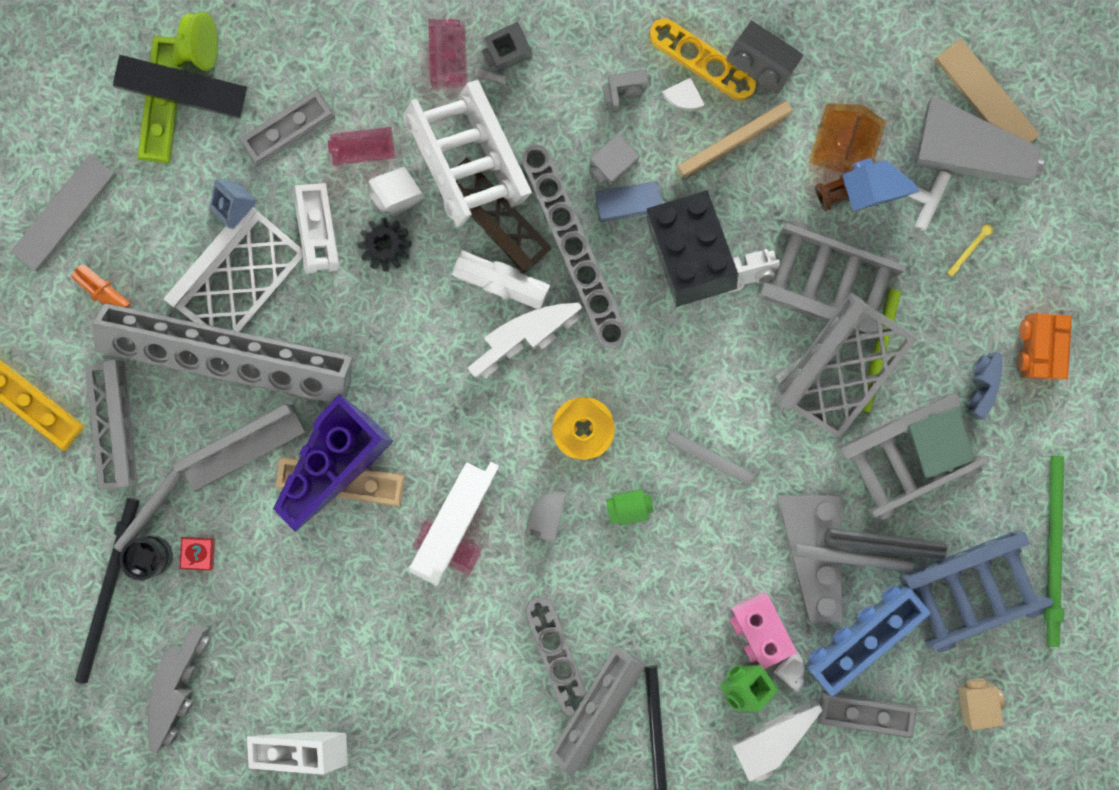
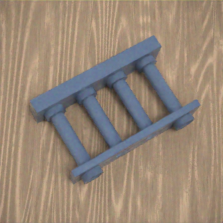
M1012 531L950 555L943 560H937L911 572L899 575L902 585L914 590V592H918L922 603L931 612L928 619L935 636L924 640L928 648L938 652L951 650L956 647L955 643L1025 615L1027 618L1039 616L1045 612L1044 608L1054 605L1052 598L1043 595L1035 596L1019 554L1022 552L1020 548L1030 544L1026 532ZM1001 555L1003 558H1007L1024 601L1007 609L990 568L992 564L991 559ZM973 567L974 570L977 569L994 614L978 620L975 617L960 578L962 576L961 571ZM942 578L944 581H948L965 624L950 631L946 630L930 589L933 587L931 582Z

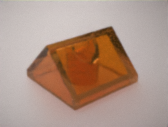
M826 103L808 163L842 174L854 170L853 164L872 158L874 163L886 121L864 105Z

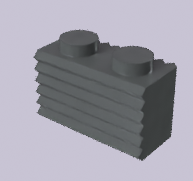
M751 20L735 42L726 60L731 62L732 66L743 71V73L752 76L754 80L758 79L759 83L769 88V90H774L776 94L783 88L804 54Z

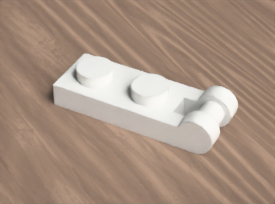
M326 183L295 185L292 190L303 251L304 271L306 274L317 273V270L326 269L327 272L338 271L339 261ZM324 248L325 257H316L315 249Z

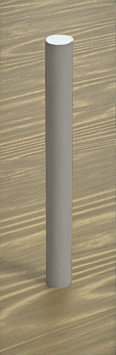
M800 544L792 546L793 557L911 572L913 569V561L911 559Z

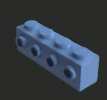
M901 584L898 587L896 585L891 586L881 595L883 600L874 607L868 606L863 609L856 617L858 621L849 628L844 626L839 629L832 637L833 642L825 648H817L808 656L809 662L804 666L831 697L931 614L910 588Z

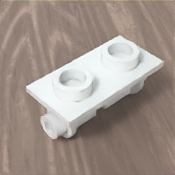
M765 249L745 255L746 266L741 265L739 257L733 258L738 271L737 289L729 292H736L742 289L745 284L753 282L763 284L773 280L780 267L779 259L776 260L774 251L768 252Z

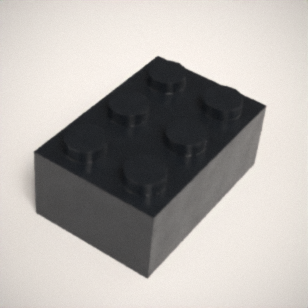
M708 190L646 208L648 227L676 307L737 289L738 271Z

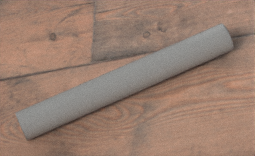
M670 430L665 441L747 485L750 484L754 477L753 473L673 430Z
M173 469L170 471L113 546L116 550L121 552L128 542L136 539L183 477L182 475L176 473Z

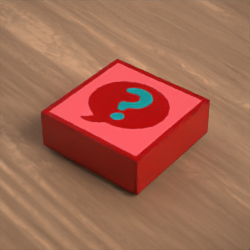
M181 537L179 569L213 570L215 538Z

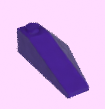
M340 394L316 418L312 427L314 430L307 444L303 445L299 454L301 457L293 473L289 475L273 508L293 531H298L372 465L393 443L389 435L372 418Z

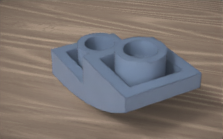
M998 352L988 353L987 356L982 355L973 367V371L976 374L972 380L981 385L982 388L981 390L976 388L968 398L967 404L970 407L966 413L976 420L986 419L997 396L1003 367V355Z

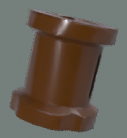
M842 175L840 179L831 183L815 185V192L824 211L830 210L832 205L849 200Z

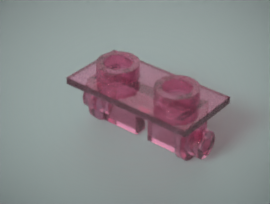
M392 127L329 134L328 150L329 153H332L333 166L395 158Z

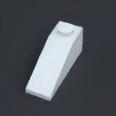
M815 699L729 740L749 782L754 779L756 781L765 780L773 774V770L780 767L822 712L821 706Z
M321 731L247 737L248 764L250 769L324 775L348 765L346 733Z

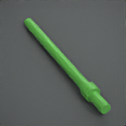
M1051 456L1048 597L1052 598L1054 605L1044 608V620L1047 621V646L1060 647L1061 622L1064 621V608H1061L1064 456Z

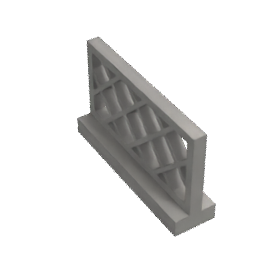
M851 292L777 390L778 403L788 410L793 409L840 439L915 343L917 337L864 303L860 297ZM866 313L876 319L878 331L859 334L858 323ZM882 324L887 326L888 329L882 330ZM854 330L855 335L849 336ZM897 333L905 338L898 349L885 351L883 336ZM879 337L881 352L863 355L860 340ZM856 341L858 356L840 359L838 351L844 343ZM835 355V361H830ZM882 358L883 368L879 374L866 376L864 361ZM859 363L861 377L843 380L841 366ZM837 367L839 381L821 385L819 378L821 372L824 369ZM863 384L864 393L859 399L846 401L844 387ZM840 388L842 402L824 405L822 391ZM818 392L820 406L805 408L799 404L805 394ZM844 409L845 418L837 428L827 422L825 412ZM816 413H821L822 418L816 415Z

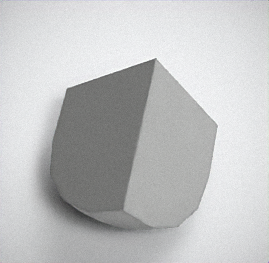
M552 491L543 495L534 503L525 533L527 535L539 536L540 539L555 542L566 491Z

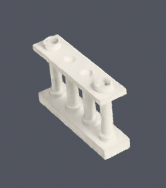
M478 80L466 84L459 95V101L428 111H422L417 99L411 100L403 114L405 127L408 132L413 134L445 201V211L449 218L454 220L456 227L463 226L471 215L469 210L471 208L502 197L508 200L512 208L521 205L529 197L532 191ZM461 113L468 116L472 129L436 140L429 126L430 123ZM474 141L481 143L486 157L451 169L449 168L442 152ZM488 169L494 171L499 181L498 186L463 197L456 180Z

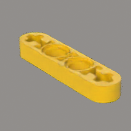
M661 18L652 24L649 38L657 49L736 101L748 100L753 95L756 89V80L752 76H748L747 73H743V71L732 66L731 62H727L726 56L670 19ZM669 28V36L674 40L677 39L678 35L683 37L678 42L675 51L671 49L673 41L668 38H664L662 41L658 39L659 33L656 31L657 29ZM686 44H692L697 48L698 56L688 60L682 56L681 48ZM712 61L720 62L724 67V73L719 77H713L707 72V65ZM730 69L735 72L731 78L737 82L742 81V79L748 82L746 85L749 89L748 92L746 90H742L741 93L736 92L737 85L731 80L728 81L727 85L722 83L727 78Z

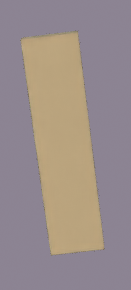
M961 38L934 59L984 121L1030 143L1040 136Z
M786 100L678 165L676 173L680 179L686 180L786 120L792 113V108Z
M280 457L275 488L283 489L299 459ZM366 469L336 497L400 507L405 475Z

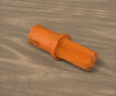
M79 265L73 271L72 279L92 295L91 299L93 301L98 300L102 305L106 303L125 308L131 306L132 303L130 301H127L111 287L110 281H103L86 265Z

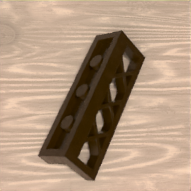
M466 157L458 166L471 161ZM481 172L474 174L475 188H463L456 180L463 197L469 196V193H478L486 190L479 189V180L487 189L495 186ZM504 197L497 199L496 211H485L481 206L469 209L471 212L470 216L524 274L552 249L514 207L511 208L508 200ZM500 203H501L509 212H502V211H500ZM490 215L496 216V222L490 217ZM500 216H513L518 221V234H506L499 226ZM521 226H523L530 235L521 234ZM511 238H517V244ZM521 238L535 239L542 249L530 259L521 250Z

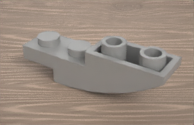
M200 622L190 628L181 648L173 645L165 650L158 666L150 695L148 712L150 749L156 754L165 746L170 747L179 733V729L175 728L179 718H185L193 705V701L189 699L193 690L182 684H188L193 677L196 666L192 664L197 654L202 655L211 640V638L207 637L210 627Z

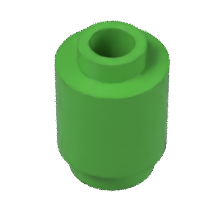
M643 489L614 494V498L606 499L611 524L619 523V526L649 520L648 513L654 512L650 494L644 495Z

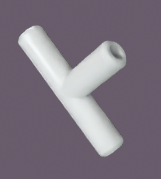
M939 171L930 192L918 187L919 192L908 195L924 203L915 223L917 229L927 230L951 178L949 172Z

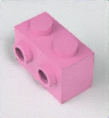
M762 592L730 608L734 615L729 618L730 623L737 636L744 635L748 645L743 648L751 664L757 662L763 669H766L797 653L768 594Z

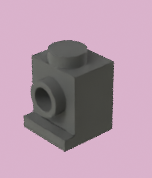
M518 22L484 37L486 48L481 50L488 67L490 68L495 65L498 73L532 58L531 48ZM508 47L511 49V53L505 56L500 55L502 48Z

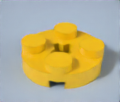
M579 397L565 402L557 410L553 418L552 433L556 445L564 454L574 459L587 460L600 456L609 448L614 438L615 425L610 410L602 402L594 398ZM578 420L582 423L586 420L590 421L589 429L592 432L590 436L583 434L579 437L575 434L578 430L575 426Z

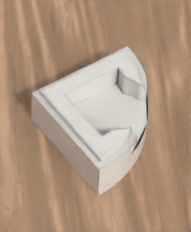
M691 77L662 92V95L670 104L681 109L693 111L705 106Z
M797 651L796 654L782 660L772 670L796 693L799 692L804 683V664L801 655Z

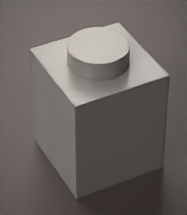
M617 133L590 158L592 168L589 171L600 184L606 181L611 187L638 162L640 156Z

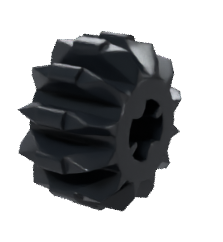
M381 218V227L378 228L375 222L371 221L369 226L373 231L371 233L366 230L360 232L368 240L359 242L358 248L367 250L361 255V258L364 261L372 259L370 262L372 269H377L381 263L382 270L389 272V262L392 261L393 265L399 269L401 268V263L397 258L399 256L405 260L410 258L409 254L403 251L402 248H411L412 242L403 240L409 235L407 229L398 231L400 228L399 221H393L389 227L387 218ZM388 238H391L389 240V242L392 245L390 250L384 248L382 252H380L379 250H381V247L378 245V242L380 240L386 241Z

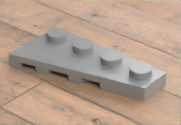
M776 495L791 555L794 544L841 550V547L830 546L825 543V532L828 528L841 529V495ZM792 556L808 621L842 622L841 563Z

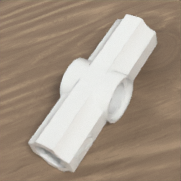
M462 251L459 255L452 274L457 279L483 288V291L486 293H494L501 296L504 300L509 301L511 299L534 309L542 308L550 285L546 284V282L523 275L512 266L498 261L490 262L465 251Z

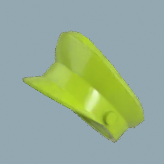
M205 11L196 14L187 13L181 18L173 47V61L177 67H183L188 62H193L196 67L204 71L211 70L216 63L218 55V31L211 15Z

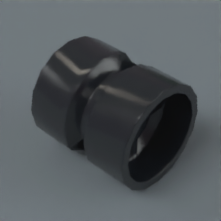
M151 535L128 542L120 552L119 563L126 576L133 580L142 581L161 575L168 570L172 563L173 552L165 539Z

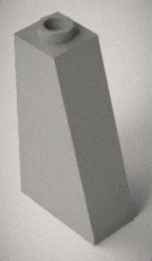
M931 97L927 104L915 162L916 166L1029 186L1035 178H1040L1044 167V159L1040 158L1042 148L939 98Z

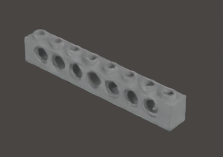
M106 303L92 322L95 352L330 403L339 394L346 398L351 384L353 357Z

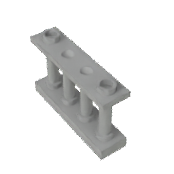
M792 221L791 224L786 223L782 226L780 233L788 235L790 238L780 262V267L774 280H771L770 283L765 282L760 286L757 297L826 323L830 321L850 294L861 262L879 269L866 303L875 310L879 308L890 274L900 275L906 270L907 266L899 264V259L895 256L884 253L877 256L809 231L810 226L804 223ZM804 241L818 246L819 250L804 291L796 294L788 291L789 286L786 283L800 244ZM834 252L848 257L849 260L834 301L826 305L817 301L818 296H816L830 254ZM866 313L858 323L859 334L878 331L876 319Z
M948 393L836 448L842 460L850 459L852 463H856L876 503V506L866 510L869 516L879 517L880 520L888 518L897 513L896 507L962 475L965 478L972 477L983 471L982 465L990 462L988 456H977L974 461L954 468L953 472L946 471L934 475L933 478L917 486L895 443L898 441L896 436L905 431L910 435L908 425L929 418L931 413L937 415L961 405L962 403L957 393ZM876 445H879L880 449L884 448L905 491L890 499H887L867 458L869 455L867 450Z

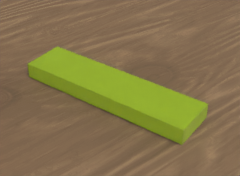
M153 36L150 62L183 70V67H177L173 61V47L176 38ZM145 96L138 160L171 164L178 103Z

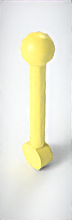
M984 224L981 227V233L946 272L952 277L981 241L993 233L992 225Z

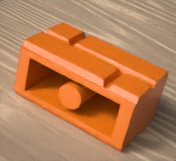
M1044 313L1025 315V320L1021 321L1019 327L1020 339H1024L1023 352H1020L1017 358V368L1022 371L1021 378L1068 380L1072 327L1071 315Z

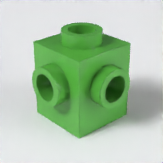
M736 665L727 672V678L719 685L726 696V702L736 711L760 712L779 691L761 665Z

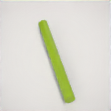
M889 289L883 315L894 322L901 291ZM890 335L883 336L885 351H887ZM876 339L873 353L881 352L879 339ZM882 358L871 360L867 376L879 374L883 367ZM875 394L863 408L862 412L871 413Z

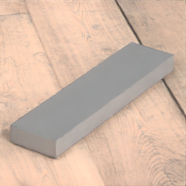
M89 154L11 252L34 271L39 272L117 175Z

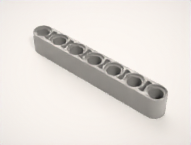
M530 145L522 154L525 174L597 340L605 348H617L626 337L623 321L550 153L542 145ZM533 155H540L545 159V163L540 168H532L529 166L528 160ZM544 184H554L558 189L557 193L552 197L543 196L540 188ZM557 212H565L569 215L570 221L565 226H558L554 224L552 218ZM576 240L581 243L583 250L578 255H570L565 250L567 242ZM582 269L592 270L595 274V280L590 284L581 283L577 278L579 271ZM597 297L605 299L608 305L607 310L600 314L593 312L590 308L591 300ZM607 326L616 327L620 331L619 340L613 343L607 342L602 335L604 328Z

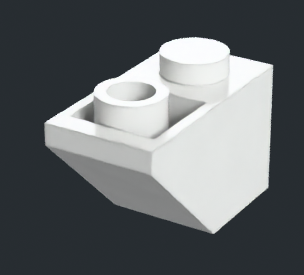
M405 167L368 181L373 188L368 194L378 209H380L383 215L389 212L393 218L425 198Z

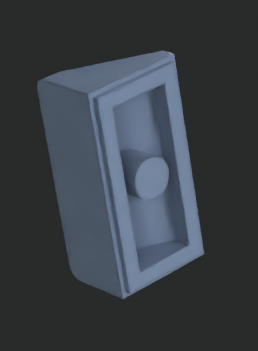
M216 179L209 208L228 228L234 229L254 207L257 199L237 182Z
M657 181L595 191L600 222L647 215L646 208L662 204Z

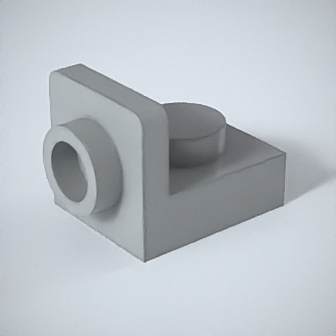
M647 70L609 75L608 85L603 86L605 105L611 104L612 112H618L620 106L618 93L623 92L624 97L642 94V89H647L648 85Z

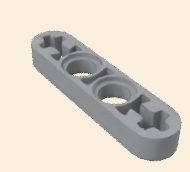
M537 596L527 604L526 616L560 707L566 714L573 716L578 708H574L572 704L566 705L565 701L569 699L567 689L564 688L560 691L558 686L568 685L577 680L578 685H572L575 696L581 695L584 699L587 693L554 605L547 597ZM540 602L542 607L548 606L549 608L545 612L547 623L554 620L556 625L546 626L538 632L536 626H542V622L538 615L533 616L531 612L535 610V604ZM547 632H555L560 637V644L555 649H548L542 643V638ZM562 661L567 662L572 668L570 676L564 679L558 678L553 672L554 666Z

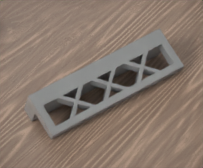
M121 360L102 361L103 363L85 365L99 490L137 486L138 480L125 363ZM103 369L105 391L95 384L94 371ZM96 391L101 394V396H100V398H99L98 400H97ZM105 398L107 399L109 422L100 417L98 407ZM100 422L105 426L102 431L100 430ZM108 430H110L112 454L102 447V437ZM103 453H104L106 456H108V459H107L105 462H104ZM113 460L116 482L106 483L105 469Z
M285 404L172 465L176 473L184 472L195 492L304 435L307 431L294 406Z
M617 646L614 648L549 754L564 772L574 775L576 770L581 772L647 664L646 662Z

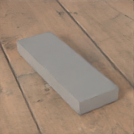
M315 89L239 138V141L253 163L259 166L335 117L320 91Z
M826 691L821 692L820 706L822 712L818 716V724L913 739L917 706L839 693L831 697Z

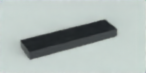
M120 54L112 84L117 89L241 119L247 92V86Z

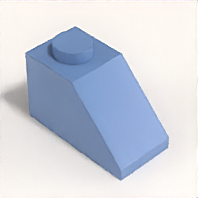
M872 158L854 163V170L842 174L853 211L894 201L919 192L918 186L887 160L873 163Z

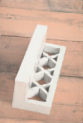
M466 462L411 563L408 572L438 586L495 477L498 465L490 462L486 471H483Z

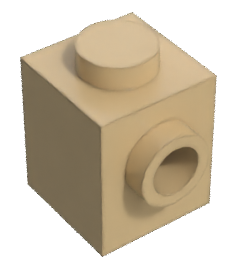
M985 678L969 679L966 681L967 685L958 686L963 724L971 730L1004 726L1001 709L1005 708V700L1002 691L998 690L997 686L986 682Z

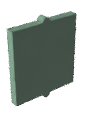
M956 407L937 415L931 413L929 418L908 425V430L926 479L945 471L953 472L954 468L975 460L959 408Z

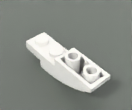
M579 303L552 305L512 319L484 338L492 348L471 364L468 370L476 379L481 375L484 379H487L500 368L497 362L505 356L512 359L524 349L521 344L523 341L526 340L533 349L538 345L541 349H544L557 338L553 334L562 326L567 330L581 319L578 313L582 311V306Z

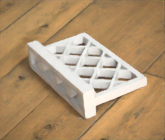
M253 207L234 229L226 226L165 296L164 300L171 306L176 307L194 323L208 325L201 318L209 317V324L214 327V317L232 316V331L240 332L303 258L302 248ZM258 221L269 229L270 242L252 244L251 230ZM274 234L283 241L274 242ZM247 235V244H239ZM289 245L297 252V255L290 263L276 264L275 246ZM271 246L272 265L254 266L252 247ZM235 248H248L250 266L231 267L230 254ZM226 260L227 268H219ZM286 267L277 277V268ZM273 268L274 282L269 287L256 288L254 269ZM250 270L252 288L234 290L232 271ZM227 271L229 290L211 291L210 277L215 272ZM206 283V292H198ZM256 291H265L257 300ZM252 292L253 306L250 310L236 312L234 293ZM230 294L231 312L213 314L211 295ZM207 295L209 314L196 315L186 307L194 296ZM236 315H244L237 324Z

